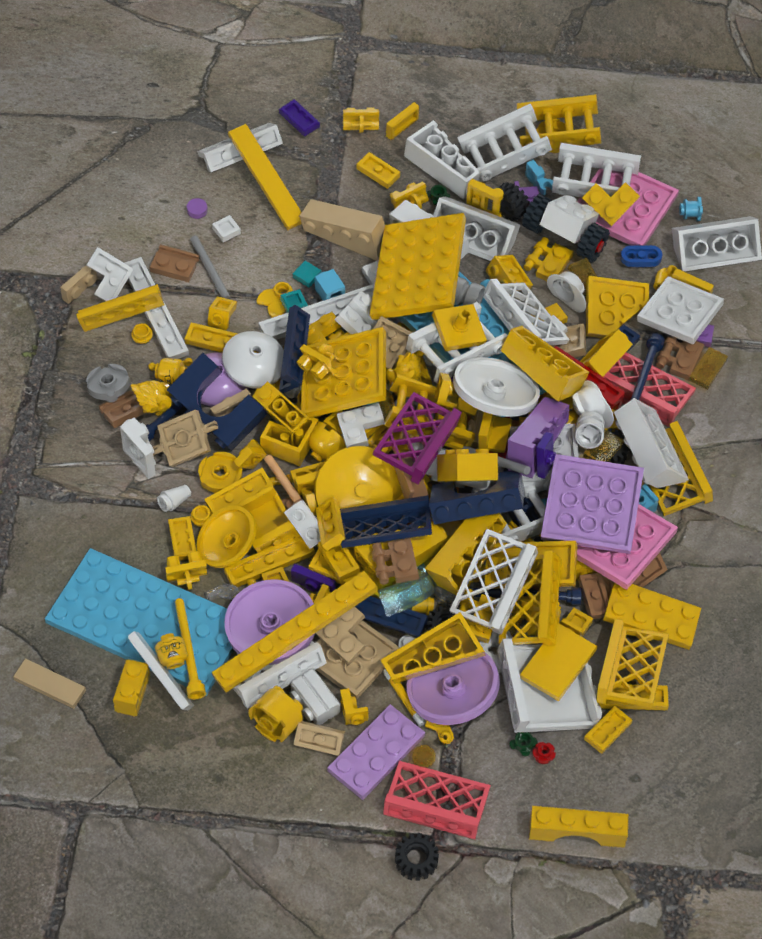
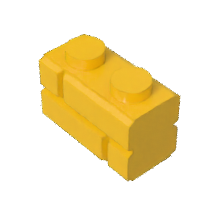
M130 659L126 660L113 698L115 712L131 716L138 715L146 691V685L150 678L148 664Z

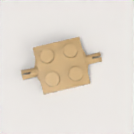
M193 410L157 425L160 433V444L153 446L155 452L153 456L164 452L169 466L175 467L211 452L207 433L218 429L217 422L214 420L204 425L199 411Z

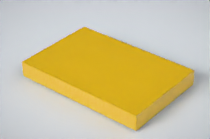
M558 623L556 645L547 646L543 643L521 672L520 679L555 700L560 701L597 650V645Z

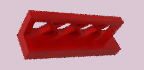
M558 346L554 347L589 371L585 381H592L598 386L611 410L614 409L616 411L622 406L625 391Z

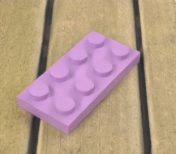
M390 704L327 767L328 772L360 799L364 800L398 765L399 761H402L425 737V732Z

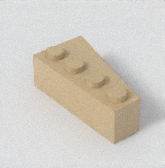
M313 199L309 201L299 216L304 231L373 260H379L385 228L382 216Z

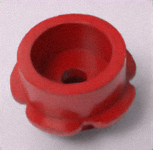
M539 742L533 749V757L540 764H548L556 756L555 748L551 743Z

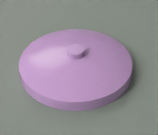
M272 579L249 585L234 597L227 609L225 631L228 641L236 653L240 654L314 603L301 587L288 581ZM315 634L268 665L279 664L307 648Z
M485 653L486 656L408 679L407 695L412 708L423 719L440 725L460 724L478 717L491 706L499 691L500 678L493 659Z

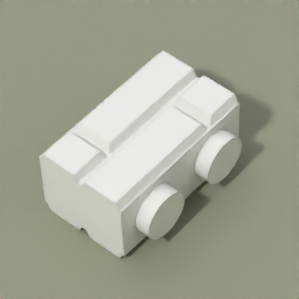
M314 669L291 682L290 697L292 700L296 699L302 704L304 708L302 710L303 714L309 722L313 721L317 725H322L328 719L339 714L340 703Z

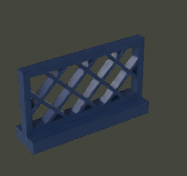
M428 495L340 509L345 539L341 543L342 548L432 535V515Z

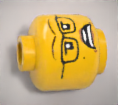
M163 358L155 366V378L159 382H164L171 386L187 367H185L181 359Z
M173 633L161 636V641L155 645V651L160 664L169 670L183 666L185 664L184 661L188 658L184 639L174 636Z

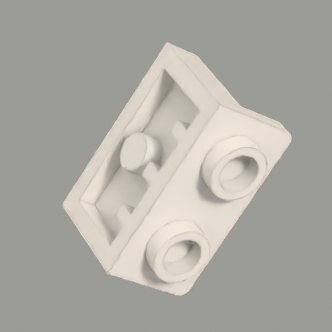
M303 500L296 502L284 512L310 549L321 541L318 521Z

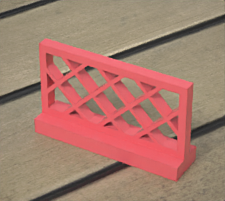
M627 352L603 376L625 391L622 402L624 404L631 400L635 386L629 382H637L639 377L638 370L642 369L644 363L643 360ZM624 359L630 362L631 365L621 366L620 360ZM651 366L647 381L652 380L654 386H644L639 401L655 409L662 424L670 427V423L675 421L676 416L694 394L696 388ZM624 371H633L635 376L626 377ZM619 372L621 377H617L611 373ZM663 379L668 384L659 385L657 380ZM676 389H683L687 393L678 395ZM671 390L672 395L663 396L662 391ZM656 391L657 394H658V397H656V396H654V395H652V394H650V393H648V392ZM669 401H675L676 404H677V407H675V406H673V405H671V404H669V403H667V402H669Z
M399 761L389 793L385 798L383 815L476 839L491 785ZM401 771L412 772L415 777L405 781L401 776ZM432 777L435 778L437 783L427 787L423 779ZM419 782L423 789L413 793L409 785ZM454 783L460 789L450 793L446 785ZM404 788L409 796L404 798L394 795V792ZM441 788L446 796L436 800L431 792ZM476 789L484 792L483 796L473 799L469 791ZM427 794L431 802L424 804L419 802L417 798ZM464 794L469 802L459 806L454 798ZM450 801L454 809L446 810L439 804ZM473 807L477 815L476 817L465 815L463 810Z

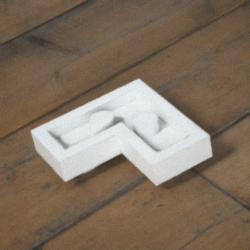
M98 247L86 265L104 276L94 295L105 302L117 298L133 271L132 267Z
M379 403L337 413L338 423L346 448L369 446L365 429L385 424Z

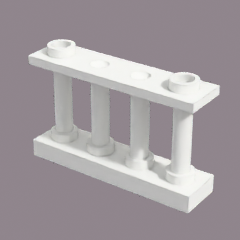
M531 103L457 137L464 154L471 152L478 167L476 169L480 172L478 182L488 181L494 176L538 156L545 155L552 150L548 137L540 138L533 122L537 121ZM522 127H526L533 141L524 147L521 146L514 132ZM507 135L515 151L503 155L496 139ZM489 143L496 159L485 164L478 148Z
M561 143L558 162H563L561 178L554 177L552 193L582 198L595 185V183L589 182L591 168L593 167L604 169L601 184L598 185L611 197L620 188L609 186L611 172H624L622 185L626 182L630 186L632 174L638 175L641 155ZM571 164L583 166L581 181L569 179Z
M475 302L473 304L480 319L482 307L478 302ZM480 321L487 342L480 346L469 347L470 351L462 355L458 350L447 351L453 359L444 363L429 346L435 342H439L443 346L436 325L432 323L408 335L406 350L411 354L422 351L437 367L434 378L437 384L440 372L449 374L451 378L457 366L465 360L480 357L489 358L495 354L502 353L500 350L508 335L504 333L495 338Z
M550 480L523 481L525 488L524 498H530L542 518L530 522L523 509L514 510L513 512L522 526L511 530L508 524H506L502 535L521 542L541 534L546 507L537 493L549 490Z

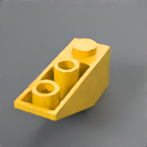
M268 381L252 396L275 421L293 434L309 419L306 414Z

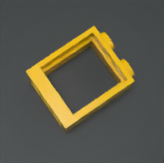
M617 329L600 339L584 355L580 362L603 377L633 344L628 340L626 334Z

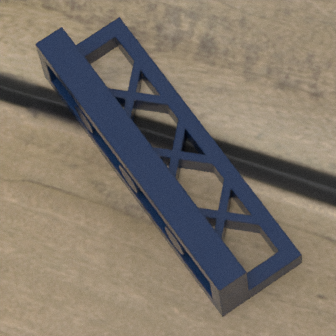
M297 305L290 307L279 388V391L283 394L302 385L304 371L299 367L297 361L303 355L300 350L303 344L307 346L310 314Z
M372 596L355 606L364 614V620L416 638L421 636L424 627L427 628V615Z

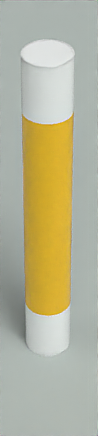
M384 669L383 674L417 725L421 727L426 724V720L420 717L412 708L407 691L401 682L394 684L388 672Z

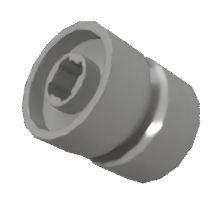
M458 277L454 305H461L462 303L463 305H469L475 302L481 304L485 286L475 282L469 285L466 279Z

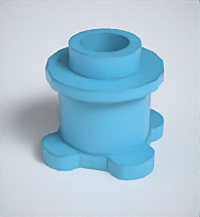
M697 197V201H687V199H684L683 203L679 205V214L683 215L684 219H687V217H697V221H701L703 213L701 197Z

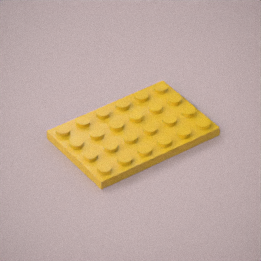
M464 213L385 225L370 309L372 320H378L381 316L392 318L454 307L466 224Z

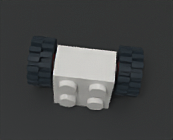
M537 194L533 201L529 203L530 206L527 207V212L524 213V218L522 219L523 227L536 234L541 233L543 228H547L573 243L581 240L578 243L579 247L576 249V255L590 263L595 262L600 253L603 252L610 232L596 223L599 213L595 212L593 207L576 202V198L570 195H564L552 200L542 194Z

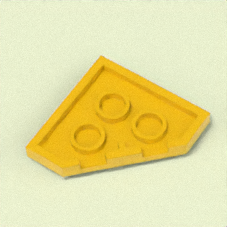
M588 276L586 279V336L604 338L640 312L649 301V283Z

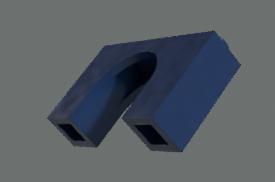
M202 353L167 391L171 394L170 398L177 407L182 405L186 409L184 411L185 414L198 410L204 425L215 420L218 424V429L207 433V435L212 433L217 437L214 441L221 448L225 449L227 447L233 451L268 413L249 394L232 412L225 416L214 417L204 413L201 406L202 395L222 371L207 355Z
M513 470L499 472L495 485L474 493H457L455 481L433 484L429 506L434 525L523 509L525 488L522 474Z

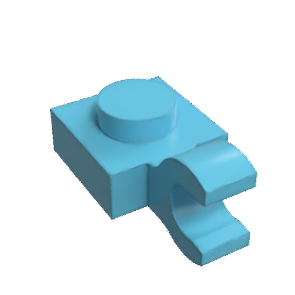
M534 159L527 162L525 176L533 186H538L539 192L542 195H545V187H549L552 190L553 180L544 178L543 168L538 166Z

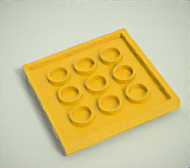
M383 327L307 345L313 350L325 343L331 345L334 354L331 366L338 371L334 376L327 373L322 380L317 379L310 371L315 365L307 372H303L301 411L309 418L386 400V331Z

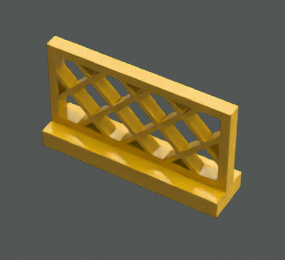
M678 421L670 423V428L665 430L689 480L676 484L683 487L679 495L668 492L670 486H666L665 490L649 485L652 492L659 499L658 505L663 516L702 501L705 504L713 501V490ZM686 488L695 491L697 494L696 497L691 499L683 497ZM665 497L676 499L675 505L666 508L663 503Z
M553 550L544 551L543 555L536 556L533 565L536 562H542V568L536 574L530 570L529 573L533 577L523 586L517 601L525 593L531 599L523 608L516 601L515 605L520 611L512 619H508L509 622L506 624L502 635L499 634V645L502 639H506V632L512 626L519 631L512 638L513 645L544 643L547 646L556 645L561 558ZM509 565L504 567L503 579L510 577L511 569ZM538 581L541 584V588L533 596L528 590ZM536 602L539 605V611L532 618L527 611ZM525 614L530 621L520 629L515 623ZM535 624L538 627L537 637H528L525 633Z
M615 619L598 685L597 703L606 704L608 699L653 708L669 634L623 626V620ZM626 635L636 636L639 640L630 643L626 639ZM658 640L662 641V644L653 648L649 641ZM644 645L648 651L640 654L635 648ZM630 651L635 657L626 660L622 654ZM653 655L657 662L649 665L645 658ZM640 662L645 668L635 671L631 665ZM626 668L631 674L622 678L618 671ZM649 672L654 679L645 682L641 676ZM636 679L640 685L632 689L627 682ZM622 685L627 691L620 694L613 692V689ZM645 690L650 695V698H640L637 693Z

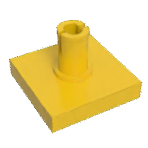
M474 304L433 311L432 317L445 351L480 346L487 342Z

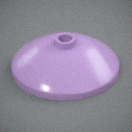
M221 352L205 354L222 371L202 395L201 403L210 407L245 389L249 390L248 387L236 383L228 376L222 364L223 353Z

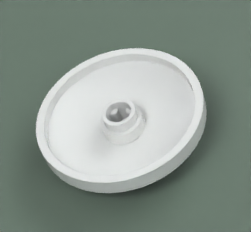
M480 357L465 360L457 366L453 376L454 389L465 402L493 415L506 417L525 415L536 407L540 396L538 384L520 367L499 359Z

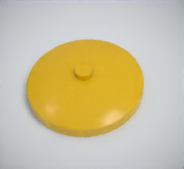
M353 446L337 451L323 463L317 474L314 487L317 507L332 497L339 502L340 509L396 500L403 493L394 466L373 456L375 449L371 447Z

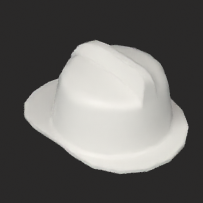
M565 271L559 275L552 274L548 277L547 286L554 296L576 312L581 313L585 311L584 285L576 274Z
M585 381L582 388L572 395L575 412L580 416L586 411H595L603 417L605 428H609L614 421L610 406L598 386L592 381Z

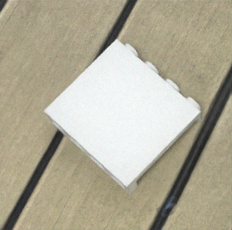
M512 638L502 639L497 653L514 733L592 729L602 717V710L597 704V689L592 683L591 665H588V662L560 701H557L520 679L521 672L542 644L513 645Z

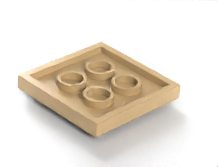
M361 621L351 634L365 646V650L350 665L321 639L317 641L322 647L327 663L316 670L341 689L349 688L351 696H355L356 700L385 669L381 659L400 648L364 621Z

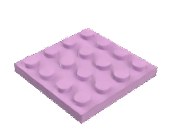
M556 454L541 540L576 541L577 546L631 554L644 468Z

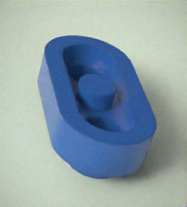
M653 245L626 246L621 252L620 259L627 267H655L661 263L663 253L660 248Z

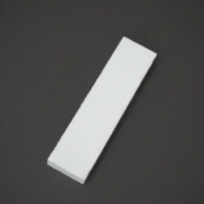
M133 631L128 635L130 642L182 710H190L194 704L167 668L160 664L157 655L142 635Z

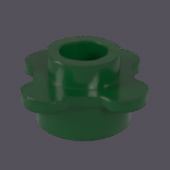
M435 185L431 190L427 191L428 198H431L436 206L440 197L446 196L450 198V194L447 193L446 188L442 185Z
M517 732L515 739L510 741V748L518 750L522 756L526 757L530 755V750L535 747L538 741L529 732Z

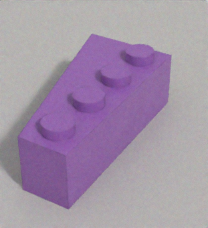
M544 397L508 439L506 459L530 467V473L528 475L522 474L523 476L534 477L537 472L536 446L545 432L553 434V444L555 443L569 420V404Z

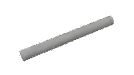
M192 236L190 241L220 296L230 299L228 291L198 236Z
M463 447V449H469V453H476L474 448ZM498 456V466L525 475L530 473L529 466Z

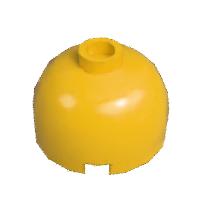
M318 421L309 438V447L313 451L311 456L318 462L326 461L337 451L346 448L344 439L333 429L328 431L324 429L326 424Z

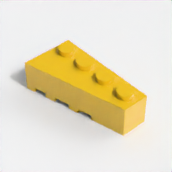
M522 325L510 330L500 350L557 401L577 393L582 388L589 374V371Z
M500 513L465 519L426 566L425 570L440 590L455 596L457 595L486 529L501 534L507 523ZM491 536L486 543L488 551H491L497 541L496 538ZM487 557L480 559L478 561V570L481 568L482 564L484 563ZM473 579L469 581V583H468V585H467L468 588H469V586L471 585Z
M459 612L381 659V662L395 684L486 656L462 613Z

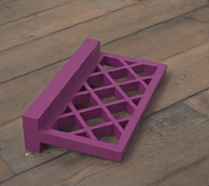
M413 392L375 448L373 456L411 475V481L419 485L456 428L462 412L455 408L451 412ZM416 401L423 405L424 409L414 410L412 403ZM438 413L444 416L443 420L434 421L431 414ZM426 415L429 422L419 423L417 416ZM412 417L414 424L404 425L402 418ZM431 427L433 434L424 436L421 428ZM416 429L419 437L409 438L407 430ZM402 431L404 439L394 440L392 433ZM421 442L424 449L414 451L411 443ZM407 444L409 452L399 453L397 445ZM392 446L394 454L388 455L381 450L384 447ZM412 457L413 466L410 467L403 463L401 458Z

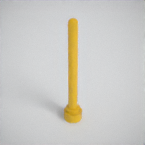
M178 598L175 600L181 637L184 639L188 652V658L186 659L189 676L188 686L186 687L187 696L192 700L201 699L206 695L205 685L198 678L184 600Z

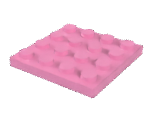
M599 169L590 183L601 184L604 169ZM612 171L609 186L621 187L624 172ZM638 172V175L632 174L630 187L640 195V198L612 227L600 215L596 221L597 224L609 230V236L631 246L646 245L679 193L678 189ZM581 197L577 201L582 205H588Z
M638 504L631 554L577 546V560L627 590L677 533L678 527Z

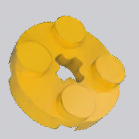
M215 452L213 456L208 458L206 456L198 468L201 486L208 491L216 493L242 479V468L238 467L234 462L236 457L228 452ZM220 469H223L225 474L219 476L215 472H219Z

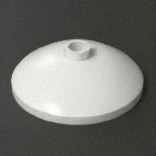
M246 331L233 336L226 343L222 354V364L228 376L236 383L248 388H261L267 381L273 385L280 379L284 350L273 337L262 332Z

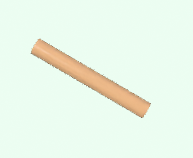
M267 455L264 458L265 462L294 504L302 500L273 456Z

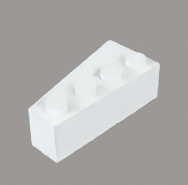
M433 120L406 139L404 157L464 200L467 197L469 181L471 179L479 181L480 172L466 156H462L459 153V148L455 144L452 145L449 142L448 136L444 131L441 132L437 128V123Z

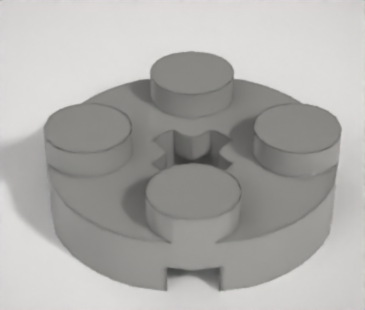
M107 364L108 367L103 369L99 366L88 374L86 382L89 395L111 403L117 401L118 397L128 390L131 385L128 373L124 367L117 364Z

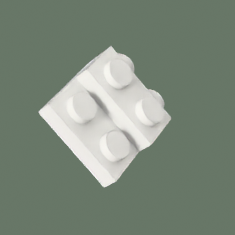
M360 291L334 320L350 334L373 329L378 320H372L370 316L372 297Z
M135 417L128 419L120 426L123 451L142 473L150 479L156 475V462L153 457L154 449L148 440L149 431Z

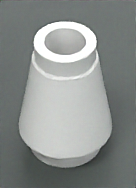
M187 485L162 491L157 497V502L164 512L173 511L191 496V491Z

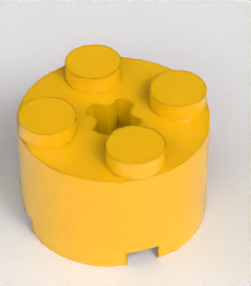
M276 685L263 694L250 707L248 714L250 720L255 719L257 722L255 728L264 737L273 742L277 739L283 742L297 728L298 723L303 721L301 713L303 706L298 700H292L281 687Z

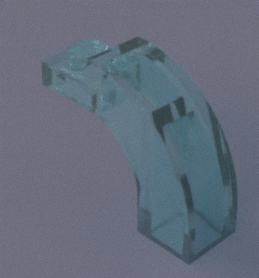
M417 567L418 580L397 583L378 590L387 617L421 603L435 592L434 582L425 568L419 570V567Z

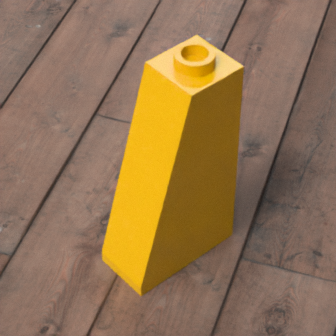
M433 522L432 535L411 538L417 567L434 557L447 542L448 537L445 530L436 524L434 525ZM391 541L379 543L381 544L382 549L388 550V542ZM373 544L354 546L355 560L380 589L396 580L394 576L389 577L387 584L380 583L375 573L376 562L372 558ZM385 561V564L392 566V561Z

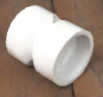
M586 411L578 417L575 438L581 447L593 449L602 443L605 421L599 413Z

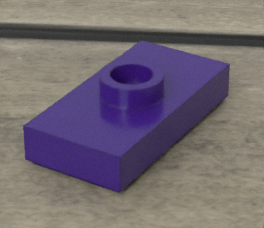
M295 99L279 108V114L304 137L320 127V122Z
M549 432L544 433L536 446L537 475L542 479H545L556 456L553 448V434Z
M298 564L293 565L291 569L292 582L300 584L312 592H319L322 584L329 586L330 592L335 590V580Z

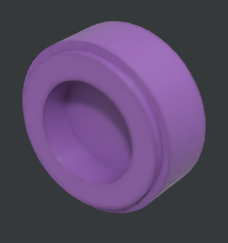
M199 198L190 200L187 203L188 215L194 219L203 218L207 214V203Z

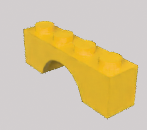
M532 806L529 840L553 842L564 836H583L597 841L601 846L625 848L628 837V814Z

